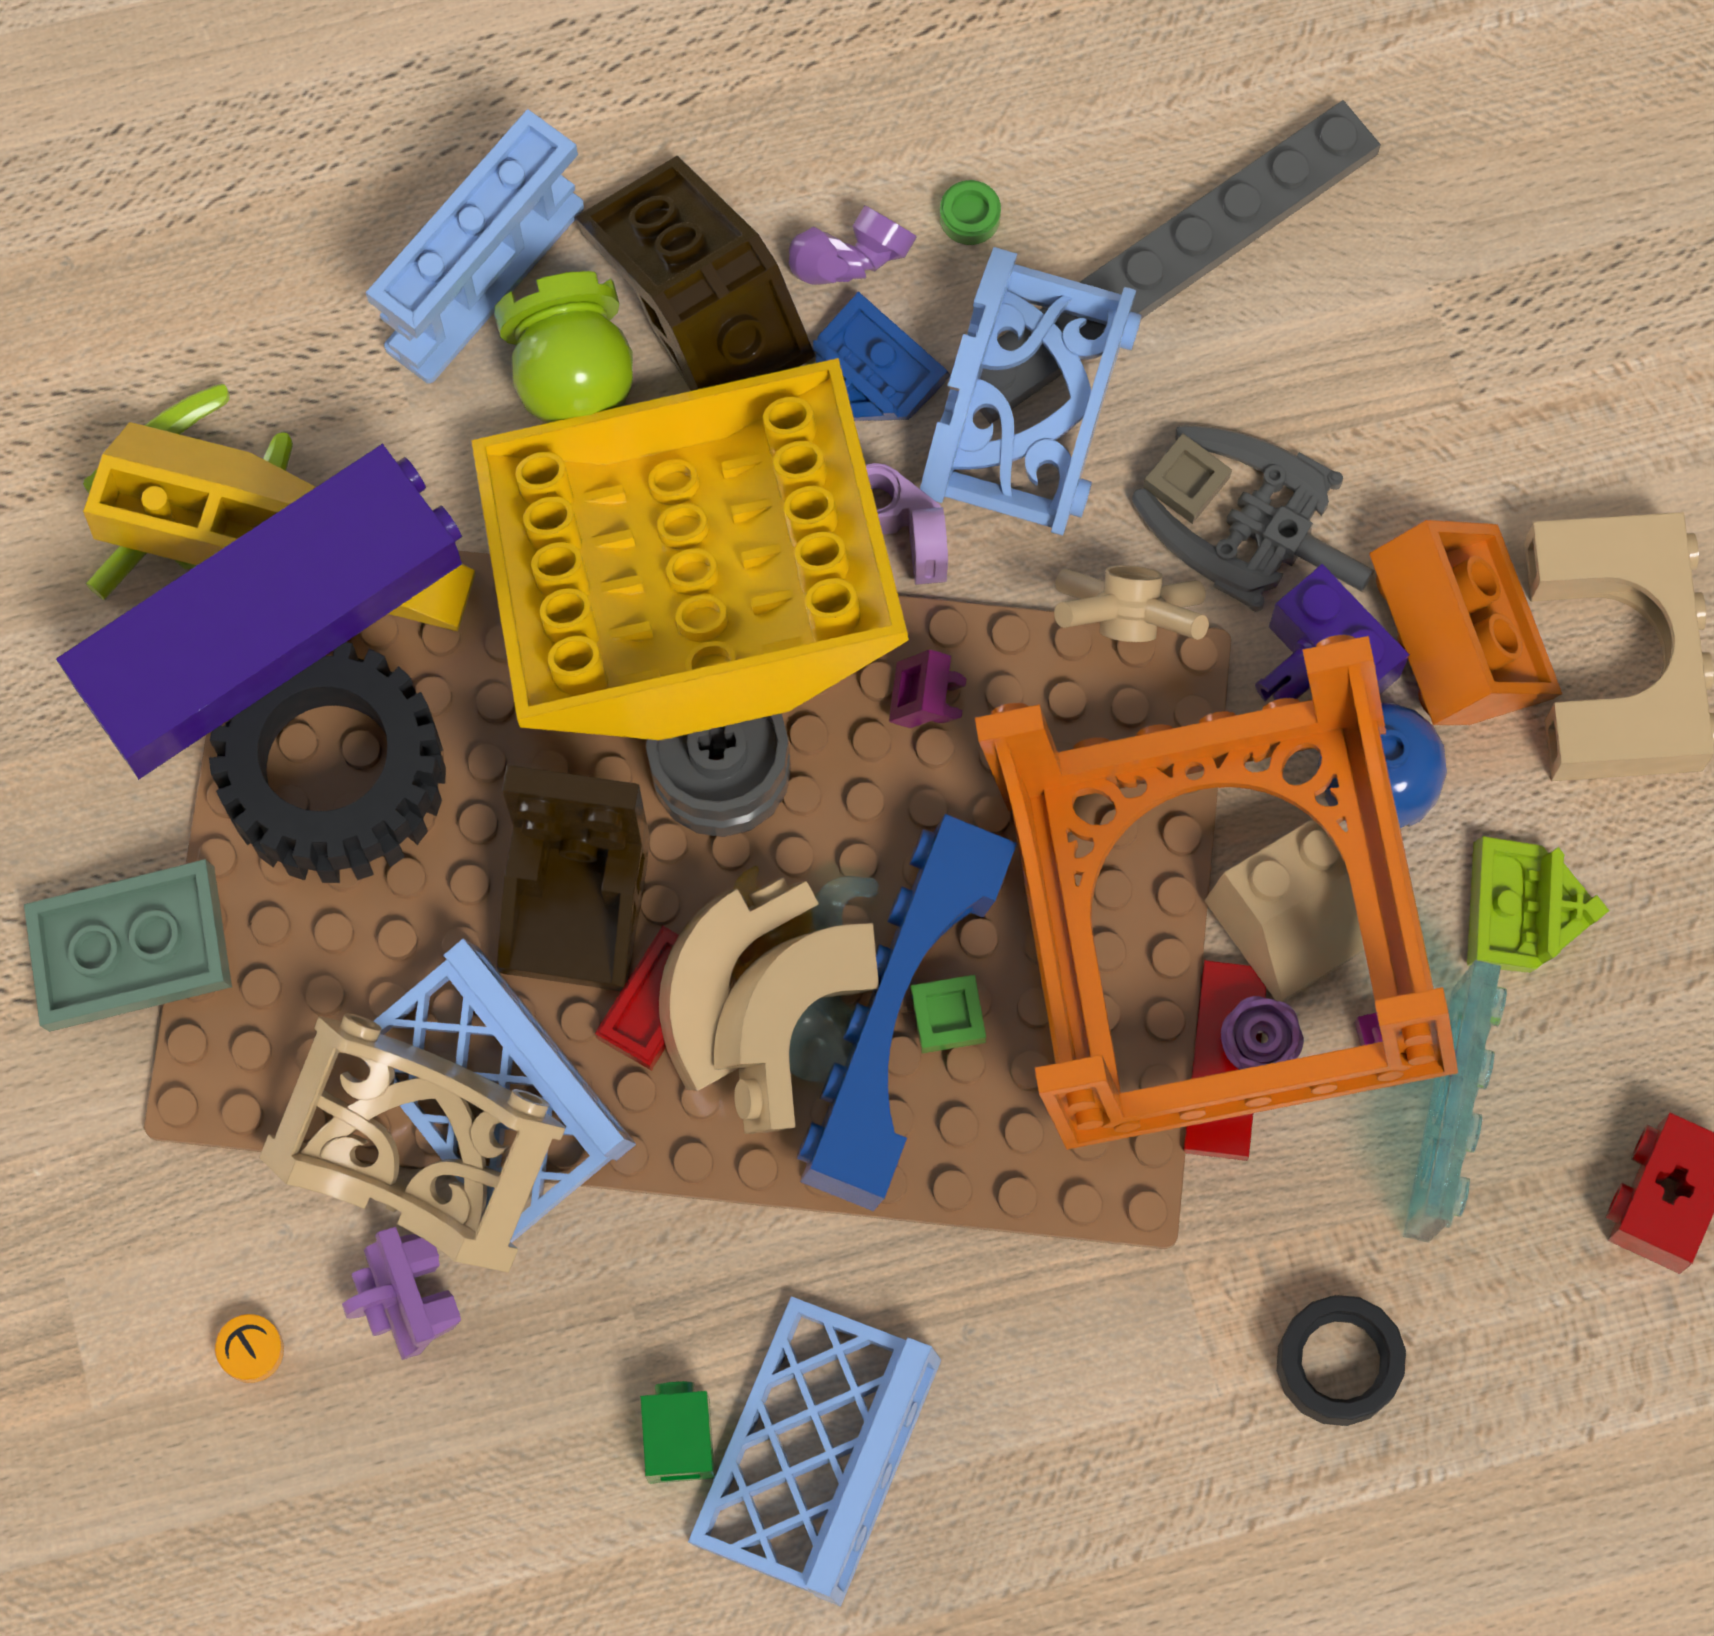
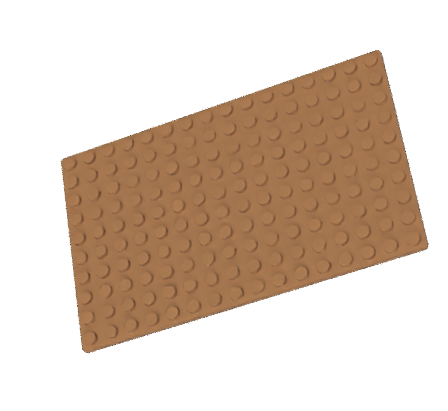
M458 550L462 564L475 570L474 581L458 632L387 614L346 641L353 643L358 658L364 660L368 650H374L385 656L391 672H394L399 666L411 677L416 693L422 692L429 706L444 750L441 751V755L446 766V783H438V790L442 798L438 814L434 816L426 812L423 820L428 832L418 845L408 837L400 844L404 854L402 860L390 867L384 856H381L369 862L374 875L357 880L352 868L339 870L340 883H322L315 870H308L306 880L289 876L285 867L279 861H277L274 867L270 866L259 858L251 843L247 846L216 792L219 788L211 776L209 757H217V753L210 742L211 732L206 735L186 864L206 859L215 867L232 987L163 1004L144 1130L155 1141L262 1152L268 1135L276 1136L317 1034L314 1027L319 1016L342 1021L344 1015L349 1013L374 1021L447 959L444 957V954L463 938L478 946L497 970L504 875L513 831V824L502 792L506 765L639 784L650 841L647 871L628 980L662 925L680 935L687 923L701 908L725 891L738 889L749 908L754 905L749 894L778 878L784 877L788 886L793 883L807 881L819 904L763 934L747 946L739 956L731 973L729 982L730 994L740 976L757 958L774 946L794 937L834 926L873 923L875 951L879 944L889 948L897 926L887 922L892 905L901 886L912 889L919 868L909 865L915 845L922 830L926 829L934 832L945 814L1017 843L1012 811H1008L979 744L975 722L976 717L990 715L993 709L1004 704L1023 703L1028 706L1040 704L1058 752L1071 750L1076 743L1089 738H1106L1114 741L1134 737L1139 730L1152 725L1164 724L1177 728L1197 724L1201 718L1208 714L1225 711L1231 636L1224 629L1209 627L1206 635L1196 640L1157 626L1156 639L1147 642H1127L1114 640L1100 634V622L1063 628L1056 622L1054 611L898 596L909 640L793 710L781 713L788 736L791 761L787 793L774 814L751 831L720 837L695 833L673 820L660 803L646 750L647 739L520 728L516 715L490 554ZM929 649L950 655L949 671H956L967 680L965 687L954 691L947 690L945 702L951 707L963 710L962 717L947 723L930 721L913 728L890 723L889 716L897 662ZM334 650L325 656H333ZM324 706L308 710L292 719L275 738L267 761L269 786L280 798L302 809L328 811L345 807L364 796L377 782L386 762L387 736L373 719L355 709L342 706ZM724 754L715 755L711 759H724ZM1204 771L1187 774L1186 776L1189 779L1196 780L1203 776ZM1139 784L1136 788L1124 787L1119 789L1124 797L1133 798L1142 795L1147 789V784ZM1218 788L1182 794L1165 801L1140 817L1115 843L1105 859L1096 882L1092 902L1093 936L1122 1093L1190 1080L1192 1078L1208 908L1204 900L1209 895ZM1097 793L1077 797L1073 805L1076 815L1092 825L1108 824L1114 819L1116 814L1113 803ZM1071 832L1068 833L1069 842L1077 840L1079 845L1076 851V858L1083 857L1093 850L1094 842L1082 840ZM1018 843L994 904L983 918L970 913L937 940L920 962L903 997L890 1047L888 1093L894 1131L906 1137L907 1140L885 1199L874 1211L801 1183L800 1181L807 1163L797 1159L800 1146L810 1123L814 1122L822 1125L830 1103L820 1099V1095L829 1071L834 1062L845 1065L853 1043L842 1039L856 1003L864 1006L868 1005L873 990L849 996L821 997L807 1007L794 1027L789 1047L796 1128L767 1133L745 1134L743 1119L739 1117L735 1107V1088L740 1080L739 1068L698 1091L687 1090L672 1063L667 1048L651 1071L596 1038L595 1032L621 991L500 973L636 1143L617 1161L610 1160L580 1187L1156 1249H1169L1175 1245L1178 1239L1186 1151H1184L1186 1126L1067 1150L1039 1095L1035 1068L1056 1063ZM1080 875L1075 876L1077 886H1079L1082 878ZM975 975L986 1032V1043L922 1054L910 992L911 985ZM450 980L430 996L427 1022L460 1024L463 996ZM417 1007L402 1020L415 1021ZM473 1010L472 1026L487 1027ZM393 1027L384 1034L413 1045L414 1029ZM426 1030L424 1050L456 1063L459 1033ZM470 1035L467 1069L479 1073L500 1074L503 1046L495 1036ZM339 1052L324 1090L351 1105L358 1101V1099L353 1098L343 1089L340 1075L348 1071L354 1078L366 1080L370 1074V1068L361 1058ZM513 1060L511 1075L527 1077ZM395 1074L400 1081L409 1079V1075ZM510 1084L509 1090L511 1092L514 1089L523 1090L543 1099V1096L535 1086ZM435 1098L418 1100L419 1106L426 1114L446 1116ZM467 1101L475 1119L484 1112V1110ZM317 1106L302 1143L308 1144L314 1135L334 1116ZM400 1106L389 1109L373 1118L382 1124L393 1137L399 1153V1167L424 1169L442 1160ZM552 1110V1117L566 1127L554 1110ZM434 1123L447 1140L448 1124ZM359 1130L354 1131L353 1135H359L368 1141L364 1145L357 1146L355 1150L356 1158L362 1163L374 1164L379 1154L377 1147L365 1134ZM505 1130L503 1145L511 1146L502 1154L501 1168L505 1164L517 1131ZM563 1135L561 1140L552 1139L548 1148L546 1172L569 1174L590 1155L574 1136ZM458 1145L457 1154H458V1155L460 1156V1158L462 1159L461 1153H460V1149H459V1145ZM485 1157L486 1166H489L490 1158ZM545 1180L544 1183L557 1184L559 1181Z

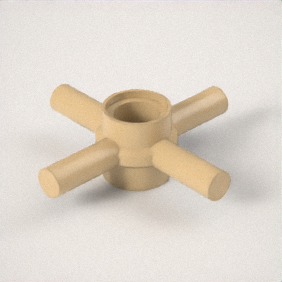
M1129 565L1108 567L1105 572V581L1070 569L1061 570L1056 577L1055 586L1057 591L1077 598V600L1060 602L1055 607V620L1063 628L1100 622V634L1114 640L1127 642H1147L1156 639L1157 626L1196 640L1203 638L1209 628V620L1205 615L1184 608L1200 605L1204 602L1206 597L1205 587L1198 580L1162 586L1163 575L1159 571Z

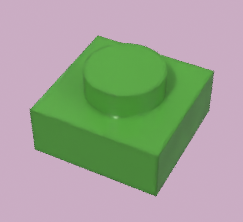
M975 975L911 985L910 992L922 1054L986 1043V1032Z

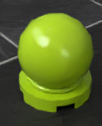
M592 271L566 272L536 280L539 292L525 296L517 302L513 293L509 292L495 305L494 316L500 338L508 344L516 345L512 353L513 387L529 413L544 423H550L573 417L592 415L599 411L622 407L625 404L633 384V351L623 331L610 321L618 313L620 304L614 281L611 278L599 284L596 272Z

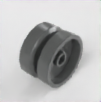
M782 714L665 740L647 739L646 750L658 800L673 820L695 833L726 837L751 831L774 814L787 793L791 761L789 741ZM724 754V759H711L715 755Z

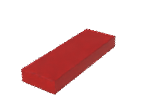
M1204 960L1191 1079L1239 1070L1229 1061L1225 1054L1221 1040V1029L1224 1019L1242 1000L1252 996L1266 998L1267 988L1251 966ZM1262 1033L1256 1035V1040L1261 1043ZM1254 1113L1186 1126L1184 1151H1186V1154L1248 1161Z

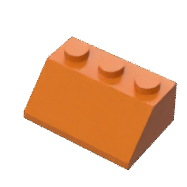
M1425 520L1369 553L1377 574V588L1390 608L1398 630V643L1409 654L1408 659L1419 686L1418 696L1420 703L1430 716L1433 725H1472L1555 699L1563 694L1498 524Z

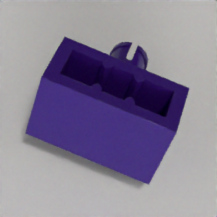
M1321 564L1276 602L1269 628L1293 654L1265 678H1261L1256 682L1255 687L1264 702L1272 695L1274 700L1283 698L1298 699L1310 689L1303 649L1316 647L1317 643L1321 640L1335 635H1350L1354 638L1369 636L1380 694L1400 678L1409 654L1342 583Z

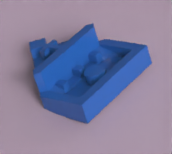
M859 291L818 335L817 340H813L816 363L839 358L854 421L909 420L951 376L940 363Z

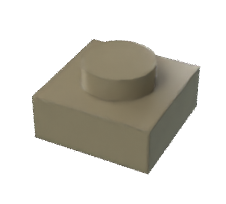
M1182 433L1144 479L1143 488L1193 524L1230 479L1232 469Z

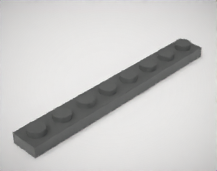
M1342 100L1087 276L1080 283L1122 294L1124 287L1136 290L1131 312L1142 314L1141 319H1143L1376 157L1381 144L1346 102ZM1045 307L1040 309L1043 314L1048 310ZM1062 312L1055 325L1063 333L1065 326L1069 322L1080 317ZM1087 320L1086 324L1080 328L1079 333L1088 340H1095L1102 335L1106 325ZM1025 327L1024 334L1018 341L1017 335L1012 331H1008L999 337L997 341L1003 349L1013 351L1021 347L1031 336L1032 332ZM1042 343L1037 352L1024 363L1005 370L983 368L980 379L997 388L1004 395L1012 410L1061 376L1062 372L1051 353ZM985 407L979 410L990 424L999 419L998 413L992 408Z

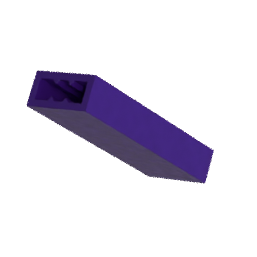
M382 443L56 658L75 690L138 780L462 565L455 543L462 538L459 528L442 505L432 510L420 494L426 489L425 483L406 457L396 462Z

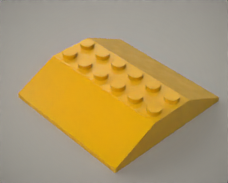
M839 358L599 411L592 415L568 418L471 440L516 715L520 728L665 740L781 714L793 710L909 640Z

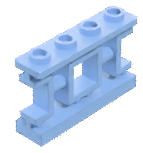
M529 109L522 114L366 291L368 302L382 312L380 314L381 320L395 329L384 343L387 354L426 383H433L493 315L495 305L509 292H513L574 222L575 216L584 210L583 200L573 193L575 185L561 175L578 156L576 144Z

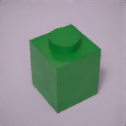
M676 1381L656 1384L655 1395L640 1396L645 1477L648 1483L715 1479L708 1392H695L694 1382Z

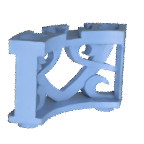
M993 247L974 299L970 326L967 335L963 334L948 383V386L960 390L950 389L940 422H937L920 490L939 503L943 502L944 497H948L1051 527V533L1063 536L1070 515L1080 518L1083 516L1092 481L1081 479L1094 431L1119 350L1123 348L1132 351L1142 314L1131 312L1136 294L1134 289L1124 287L1122 294L1020 266L1015 264L1017 253ZM1032 304L1048 308V310L1043 314ZM1062 312L1080 317L1069 322L1065 326L1063 333L1055 325ZM1087 320L1106 325L1102 335L1095 340H1088L1079 333L1080 328L1086 324ZM1025 327L1032 332L1028 340L1021 347L1013 351L1003 349L997 341L999 334L1006 330L1014 332L1018 337V341L1022 338ZM1043 343L1063 374L1070 400L1045 420L1014 435V418L1010 405L997 388L980 379L983 368L1005 370L1016 367L1030 359ZM1102 356L1091 390L1087 374L1080 359L1089 360ZM985 407L996 410L1001 421L1002 439L991 441L993 438V423L986 429H979L975 426L973 417L978 410ZM1082 420L1071 458L1066 448L1056 440ZM1025 457L1026 474L1029 480L1036 486H1038L1036 472L1039 467L1044 464L1054 465L1058 469L1060 479L1053 500L1011 488L1012 461ZM1000 465V485L954 471L955 469L971 470Z

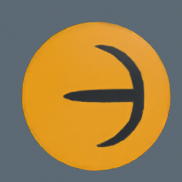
M244 1314L234 1317L221 1328L215 1343V1354L219 1365L229 1376L240 1382L256 1383L269 1378L279 1368L284 1356V1343L280 1332L269 1320L255 1314Z

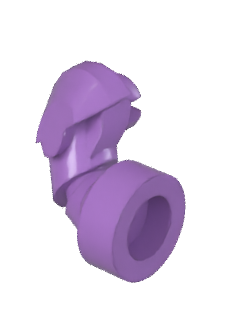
M864 205L852 226L857 239L855 246L842 242L831 234L813 226L805 232L796 235L789 246V266L797 279L812 285L849 282L852 279H866V270L875 272L890 260L905 258L917 236Z

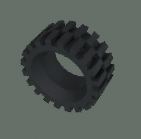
M343 643L334 649L333 656L322 657L229 719L225 726L220 725L211 731L210 742L217 753V757H209L210 771L219 788L216 792L223 807L247 846L251 843L259 858L272 867L275 866L277 861L281 862L288 875L306 880L308 870H315L322 883H340L339 870L352 868L357 880L373 876L374 873L369 862L384 856L391 867L402 860L404 854L400 844L408 837L418 845L428 832L423 820L426 812L437 816L442 803L438 783H446V766L441 755V751L444 750L429 706L422 692L416 693L411 677L399 666L394 672H391L384 655L369 649L364 660L358 658L353 643ZM324 706L348 707L366 714L383 729L387 736V757L377 782L364 796L342 808L328 811H312L286 802L270 788L267 777L269 752L279 732L292 719L308 710Z

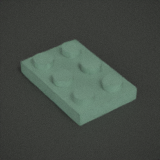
M206 859L24 904L39 1025L49 1032L232 987L215 867Z

